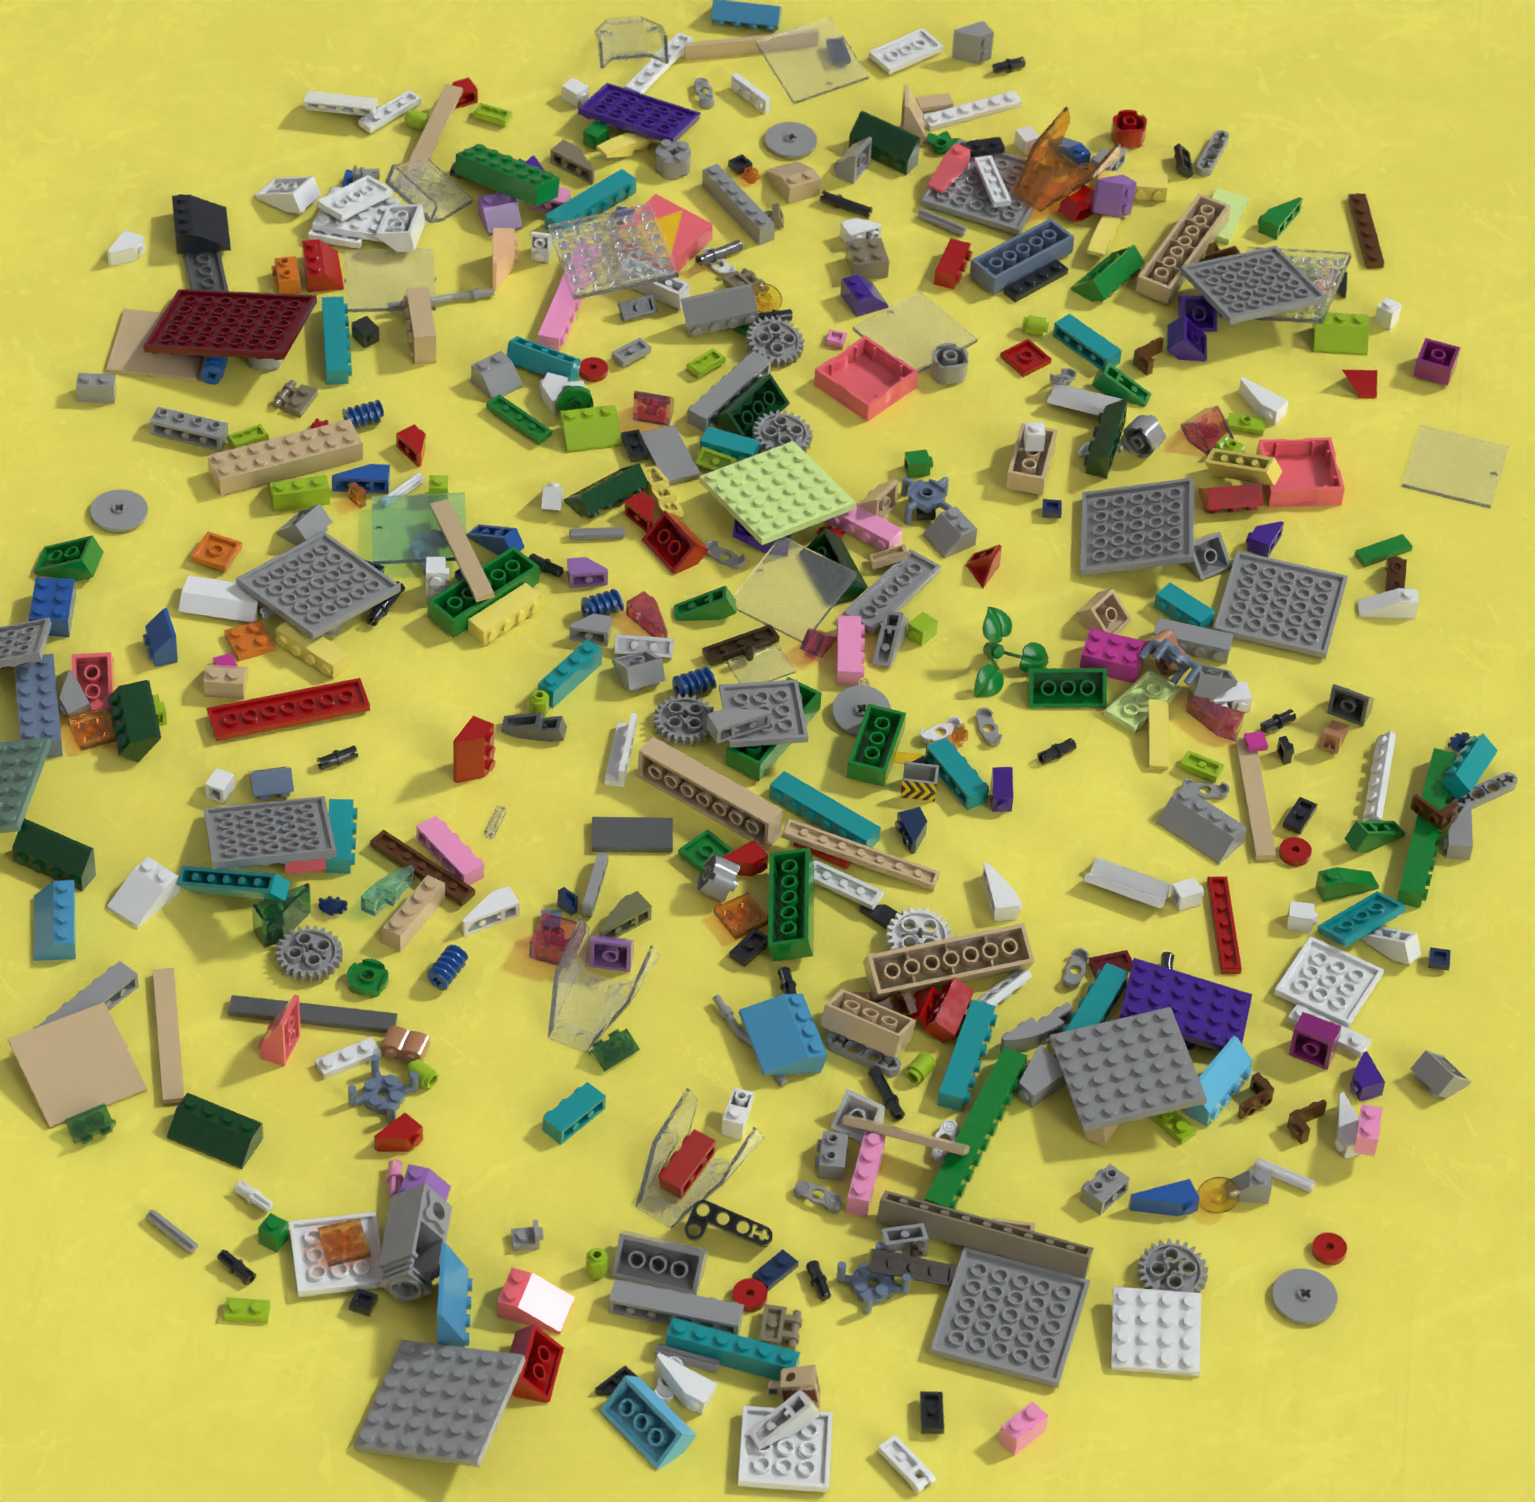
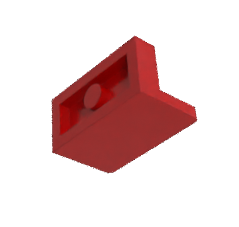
M933 986L915 992L914 998L916 1000L917 1012L911 1015L905 1014V1016L916 1020L925 1029L940 993Z

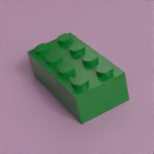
M868 704L848 760L846 778L885 787L905 729V712Z

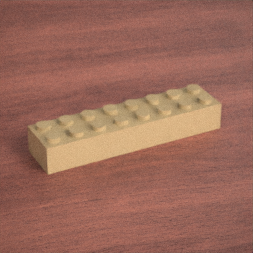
M1199 193L1139 274L1136 292L1168 305L1186 280L1182 275L1181 266L1198 263L1207 251L1208 245L1214 242L1229 221L1231 205Z
M348 419L208 455V470L220 496L266 485L270 482H278L363 460V443L351 420Z
M652 737L639 750L638 778L747 840H755L765 850H768L781 837L783 809L777 805L770 803L761 796L754 794L745 787L738 785L729 778L722 776L713 769L706 767L655 737Z
M1021 923L870 954L866 956L863 964L872 998L875 1001L888 998L898 992L914 993L932 986L934 988L943 987L954 977L962 982L1010 973L1017 969H1029L1035 961L1025 925Z

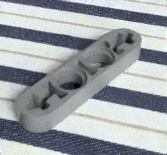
M1218 130L1213 134L1197 163L1196 173L1199 176L1208 177L1212 174L1228 145L1229 134L1226 131Z
M1505 772L1475 785L1470 793L1457 800L1453 797L1452 801L1459 805L1457 812L1460 813L1467 802H1471L1472 810L1513 791L1516 788L1517 777L1513 773ZM1488 787H1494L1497 791H1490ZM1472 794H1479L1481 798H1474Z
M598 852L582 905V915L593 916L608 866L609 854Z
M831 1032L827 1035L826 1048L830 1052L869 1069L878 1066L882 1074L887 1077H895L900 1073L901 1062L897 1057L885 1056L880 1051L867 1048L859 1042L848 1040L845 1036ZM855 1047L859 1049V1052L851 1053L848 1049ZM873 1055L876 1056L878 1060L869 1061L867 1057Z

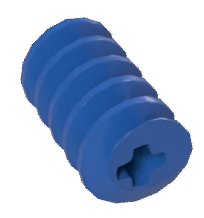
M204 356L200 372L201 379L208 384H218L224 377L228 357Z
M375 400V402L370 401L368 404L363 403L361 406L355 405L354 408L348 407L347 410L342 409L343 419H350L357 429L360 428L361 422L364 427H367V421L374 425V419L381 423V417H384L383 407L379 400Z
M616 589L581 599L583 618L596 613L603 615V611L608 616L610 615V609L615 614L617 613V607H619L620 611L624 610L622 598Z
M706 666L701 669H695L694 672L689 671L687 674L683 673L680 676H674L672 679V687L676 697L678 694L680 696L682 694L685 697L688 692L694 696L695 689L701 694L702 687L705 691H709V685L713 689L717 687L713 672Z
M457 945L447 946L432 965V968L427 972L431 984L439 990H447L453 979L460 973L461 968L466 965L465 961L469 958L467 953Z

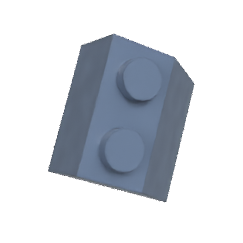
M289 766L248 771L252 795L254 797L258 796V800L269 799L271 794L285 797L290 796V792H294L292 770Z

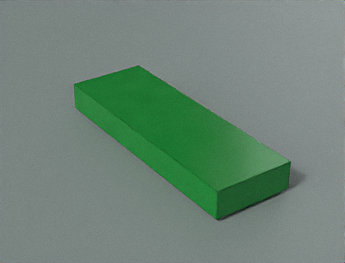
M1401 534L1355 550L1354 555L1366 567L1393 556L1412 551L1413 546Z

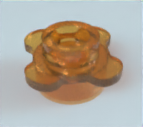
M748 167L741 174V178L745 179L749 184H753L756 180H760L762 175L758 174L756 168Z
M961 723L960 727H954L952 733L953 742H957L959 747H962L963 742L968 739V730L965 729L964 723Z

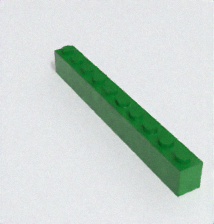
M1434 748L1422 798L1438 810H1442L1448 805L1445 802L1450 801L1451 798L1450 791L1444 786L1442 781L1446 776L1445 772L1453 766L1452 762L1456 759L1457 753ZM1417 815L1397 897L1398 902L1417 908L1421 907L1422 900L1426 901L1429 889H1425V886H1430L1432 875L1428 873L1434 870L1436 860H1432V857H1437L1439 846L1435 844H1440L1442 832L1438 828L1431 825L1420 815Z
M1005 1047L1003 1048L954 1141L970 1146L969 1153L966 1155L948 1153L924 1201L957 1209V1200L959 1197L962 1198L964 1196L965 1185L967 1182H971L974 1175V1167L980 1165L981 1154L983 1151H987L990 1144V1136H995L998 1121L1002 1122L1006 1106L1009 1107L1012 1103L1013 1092L1018 1091L1020 1079L1028 1067L1026 1064L1027 1055Z

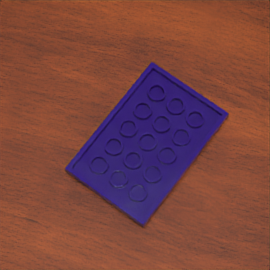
M606 83L578 108V115H582L586 119H594L603 124L613 125L617 129H625L633 134L647 136L648 139L659 141L668 139L672 143L688 131L700 119L701 115L700 112L610 83Z
M1134 958L1119 1019L1171 1007L1185 1041L1221 1051L1233 1036H1236L1241 1044L1243 1043L1252 994Z

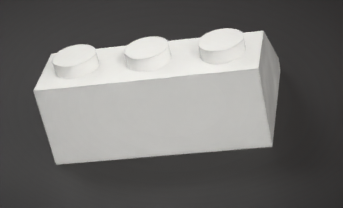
M422 204L388 205L377 230L376 237L397 252L408 253L415 251L426 223Z

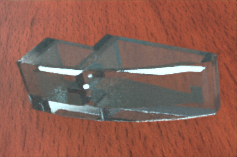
M409 865L398 869L368 888L361 896V910L376 916L385 904L394 906L414 881V866Z

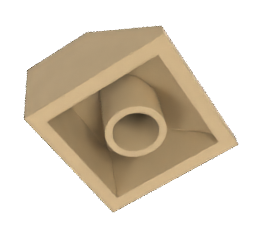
M893 479L878 484L857 505L885 519L896 508L898 480Z
M1113 588L1097 592L1076 612L1085 629L1090 630L1091 628L1113 634H1118L1132 620Z
M207 665L203 681L205 697L244 699L248 667Z

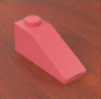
M955 143L945 154L927 187L943 193L969 166L970 149Z

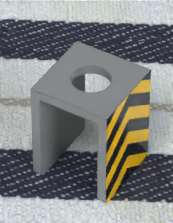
M905 762L901 798L935 802L939 765Z

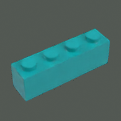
M1070 313L1054 323L1053 337L1098 369L1104 367L1108 362L1114 367L1120 364L1122 350Z
M519 336L509 340L506 356L513 362L515 367L526 368L529 372L539 373L544 377L547 372L568 378V382L578 379L581 359Z
M585 640L538 683V690L545 691L549 695V706L551 708H554L602 664V648L589 640Z
M1484 733L1477 737L1475 735L1470 737L1466 741L1467 745L1459 751L1460 756L1452 762L1453 766L1445 772L1446 776L1442 783L1456 800L1472 791L1498 751Z
M947 737L926 745L925 759L931 765H939V777L967 810L988 801L989 787L987 783L981 780L977 771L971 768L966 758L957 751L956 746Z
M329 799L328 815L337 857L326 860V873H351V865H355V853H352V850H356V838H353V835H357V823H353V821L357 820L358 808H354V799Z

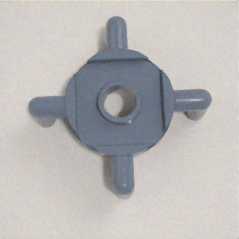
M908 477L902 479L901 496H908L909 502L905 507L904 523L906 525L911 524L912 510L915 508L922 509L925 513H931L939 507L945 511L952 508L950 504L945 502L949 486V479L947 477H943L939 481L929 479V482H923V479L914 482Z
M1151 639L1139 655L1141 659L1146 660L1153 648H1156L1152 656L1159 661L1162 656L1166 663L1170 665L1172 663L1176 664L1178 670L1170 679L1174 684H1177L1184 673L1191 668L1192 670L1184 680V683L1190 686L1202 669V666L1193 661L1187 654L1184 657L1180 652L1181 649L1173 645L1169 639H1164L1161 642Z
M374 1054L371 1056V1073L373 1078L365 1081L362 1096H357L356 1086H349L348 1103L350 1106L364 1104L369 1110L371 1108L378 1114H386L388 1122L392 1123L396 1119V1111L405 1100V1094L418 1091V1073L415 1071L411 1072L410 1085L403 1086L395 1075L381 1076L379 1056ZM380 1093L389 1094L387 1097L379 1096Z
M877 1242L875 1249L884 1251V1243ZM841 1261L838 1263L837 1281L851 1284L852 1292L863 1302L864 1314H870L873 1304L882 1303V1300L886 1298L889 1299L893 1292L900 1294L909 1293L911 1281L909 1274H903L902 1283L899 1285L895 1284L894 1276L867 1271V1263L860 1264L852 1276L846 1275L845 1262ZM874 1281L878 1283V1286L871 1287L867 1283Z

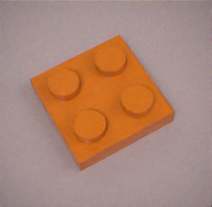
M207 531L191 554V561L226 572L242 549V542Z
M261 620L224 630V636L238 662L275 651V645Z

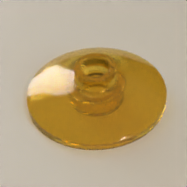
M757 283L752 286L759 313L780 309L782 295L777 288L767 283Z
M1225 1177L1210 1178L1203 1182L1197 1191L1200 1197V1207L1213 1214H1222L1232 1210L1240 1198L1239 1188L1236 1183Z

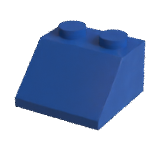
M164 608L145 626L146 634L143 635L144 645L149 647L147 648L149 660L153 659L155 667L178 662L176 633L168 609Z

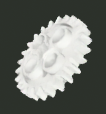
M911 906L909 912L902 909L901 915L896 913L895 919L890 920V925L887 927L888 933H886L887 947H891L890 950L904 948L907 944L914 946L953 938L950 935L952 929L947 928L948 921L942 922L943 915L936 917V910L929 913V907L922 911L921 906H918L917 911H914ZM906 926H910V927H912L913 929L909 930V929H906L905 927H906ZM926 927H931L933 930H927Z

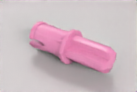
M395 1159V1166H393V1160L388 1163L389 1175L386 1177V1181L388 1183L389 1197L399 1193L404 1179L401 1175L402 1162L398 1159Z

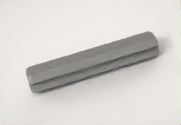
M920 209L918 213L919 219L957 235L964 236L966 232L965 226L927 210Z
M624 527L569 529L570 540L625 538Z
M150 1210L146 1219L188 1253L192 1254L198 1248V1244L157 1211Z
M658 1344L655 1349V1356L661 1353L667 1357H679L683 1364L712 1372H717L720 1362L718 1359L663 1344Z

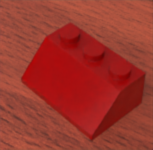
M320 239L302 240V259L308 292L343 290L344 285L338 251Z
M1262 483L1198 488L1204 510H1210V514L1221 513V509H1228V512H1239V508L1246 507V511L1258 510L1257 506H1263Z
M665 510L642 538L643 542L673 574H678L697 565L709 551L677 515Z
M472 716L454 739V782L460 783L484 778L489 771L493 770L496 763L494 760L496 750L494 740L496 734L494 733L493 723Z
M535 1324L515 1332L510 1353L524 1355L526 1361L511 1394L516 1398L548 1403L552 1396L564 1347Z

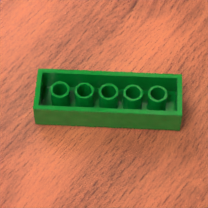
M476 144L471 148L456 153V174L535 207L555 199L559 195L560 177L553 175L551 172L540 170L537 166H531L524 161L513 159L512 156L501 154L494 149L491 150L483 144Z
M513 546L482 566L494 591V598L476 602L463 578L428 600V618L454 638L468 629V619L525 583L531 587L539 583L540 566Z
M798 682L807 725L821 708L822 693ZM790 744L731 748L728 746L726 748L725 765L760 781Z
M810 848L770 853L768 948L773 962L813 956L814 861Z

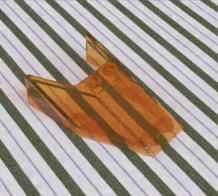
M1065 107L1033 143L1013 191L1014 194L1040 212L1089 183L1122 157L1121 144L1119 142L1113 146L1096 167L1090 163H1083L1079 166L1061 154L1059 149L1070 124L1068 107Z

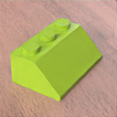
M1314 312L1312 323L1313 352L1367 355L1369 340L1368 315Z
M615 405L560 411V429L567 453L622 446L619 417Z
M326 475L267 483L274 512L312 507L317 504H330V489Z

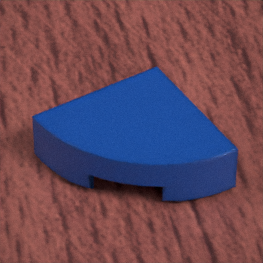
M346 169L342 188L353 183L352 170Z

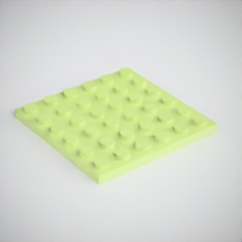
M794 441L700 476L699 482L761 545L854 510L857 504Z

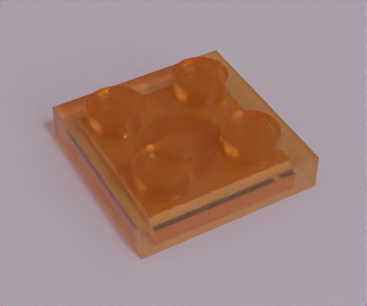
M106 708L68 718V725L80 751L116 741L113 724Z
M749 892L714 907L713 913L735 940L749 934L754 928L760 929L768 925V915Z
M360 1218L317 1228V1234L328 1267L371 1257V1251Z

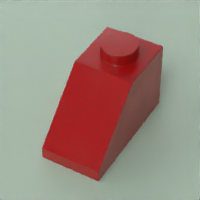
M469 77L452 83L453 86L463 88V93L455 109L478 103V89Z
M415 424L396 433V447L418 468L422 466L426 435Z
M641 491L625 501L624 515L646 533L653 526L655 505L653 499Z
M753 840L722 858L740 865L737 875L752 877L764 872L768 868L769 855Z
M404 1112L374 1136V1149L377 1152H408L422 1142L423 1126Z

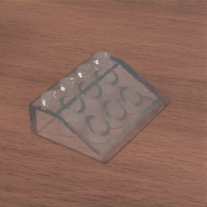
M429 159L392 165L385 181L409 205L422 204L425 221L430 224L444 221L474 201L471 196Z

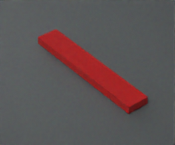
M1227 876L1207 877L1220 973L1241 974L1242 967Z

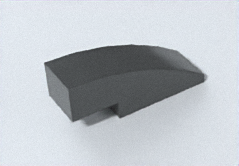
M541 712L504 716L501 732L528 740L564 741L567 725L563 716L544 718Z

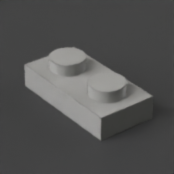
M639 337L613 351L611 358L622 367H625L651 353V346Z

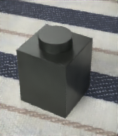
M368 316L352 322V336L363 348L379 342V327Z

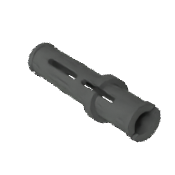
M736 240L719 248L709 249L708 252L696 256V263L698 266H703L710 262L715 263L720 258L742 251V242L740 243V240Z

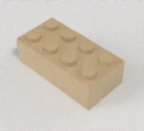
M428 287L406 288L403 304L407 308L403 310L404 320H407L405 328L406 333L409 332L407 334L408 345H411L409 346L410 357L414 358V364L436 363V332Z
M1021 423L1007 474L1006 489L1043 495L1056 446L1058 430L1045 427L1043 452L1025 451V424Z
M841 989L825 1004L820 1026L830 1032L845 1036L848 1040L859 1042L867 1048L880 1051L885 1056L895 1058L911 1042L916 1020Z

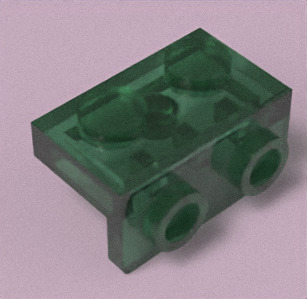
M626 1028L621 1032L619 1029L613 1031L608 1035L610 1039L605 1042L600 1039L592 1044L593 1049L588 1054L589 1056L594 1054L602 1069L606 1071L640 1049Z
M105 1103L69 1117L64 1121L74 1144L79 1142L86 1144L94 1139L93 1136L98 1134L105 1136L111 1133L116 1125L115 1119L112 1120Z

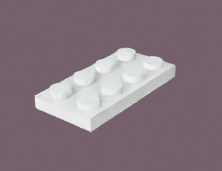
M921 28L869 51V57L890 75L942 52L943 45L925 29Z
M367 175L317 200V207L343 221L393 196V189Z

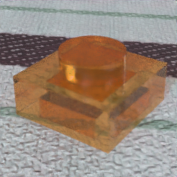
M356 482L349 484V499L360 509L365 507L367 497L365 489Z

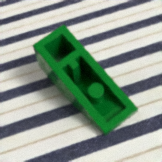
M1298 197L1268 209L1264 215H1260L1257 222L1259 225L1258 232L1277 240L1301 212L1303 198Z
M1109 362L1096 373L1091 384L1104 395L1127 399L1129 403L1142 407L1147 405L1151 396L1149 391Z
M726 585L674 605L676 621L720 620L737 613L736 599Z
M1356 821L1344 839L1353 851L1369 852L1404 837L1406 833L1395 821Z
M1335 867L1318 871L1315 888L1323 902L1379 889V885L1370 871Z

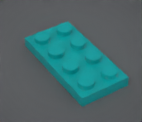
M1376 891L1318 925V933L1347 947L1406 912L1405 905Z

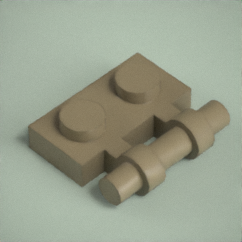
M743 268L741 273L735 271L723 277V283L728 288L752 282L755 297L759 295L760 291L764 293L769 291L766 282L758 279L753 271Z
M290 380L289 383L283 386L282 392L275 396L273 406L278 408L282 405L284 406V412L301 418L318 396V390L303 384L299 388H295L296 381Z
M765 1304L759 1341L776 1346H781V1341H786L788 1343L787 1349L795 1350L800 1340L798 1332L799 1328L802 1327V1312L794 1310L793 1315H787V1307ZM784 1325H789L790 1331H784Z

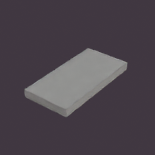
M675 425L640 432L649 457L654 466H657L669 480V485L700 478L701 473Z

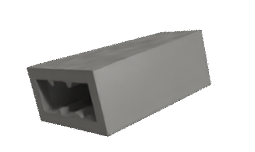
M1042 1045L1037 1048L1018 1086L1017 1096L1031 1108L1066 1085L1057 1058Z

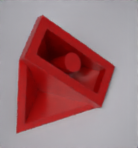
M1341 369L1358 393V398H1377V370Z
M1000 544L974 553L966 563V567L983 589L1000 566L1002 552Z

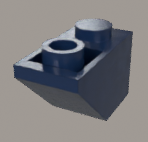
M920 807L898 812L897 821H895L896 831L901 834L905 847H908L911 854L916 853L927 830V819Z

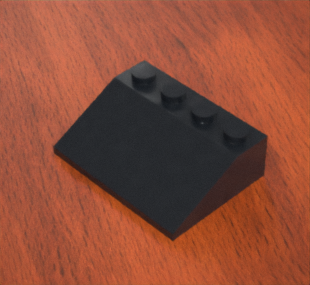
M178 194L172 196L177 254L231 250L226 207L193 195Z

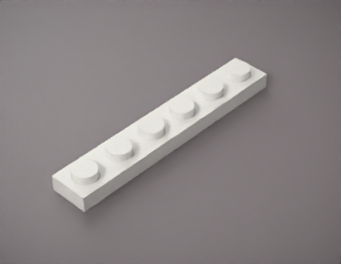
M678 32L627 83L625 89L643 94L684 53L685 43L693 42V38Z
M1015 91L926 114L923 115V119H926L928 130L934 131L1021 107L1022 101Z
M1391 730L1376 739L1363 821L1382 820L1396 734Z

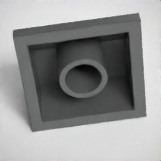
M1333 684L1327 713L1364 726L1372 711L1374 698Z

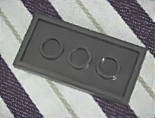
M220 251L183 253L191 290L228 291Z
M592 817V852L673 853L672 818Z

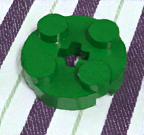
M564 386L556 398V406L559 412L591 408L594 405L590 390L582 386ZM578 401L579 403H575V405H572L571 402Z
M363 959L358 964L355 962L347 971L348 988L351 992L359 995L378 997L381 991L388 985V970L385 969V965L375 959ZM368 975L371 976V979H365V978H363V977H367Z

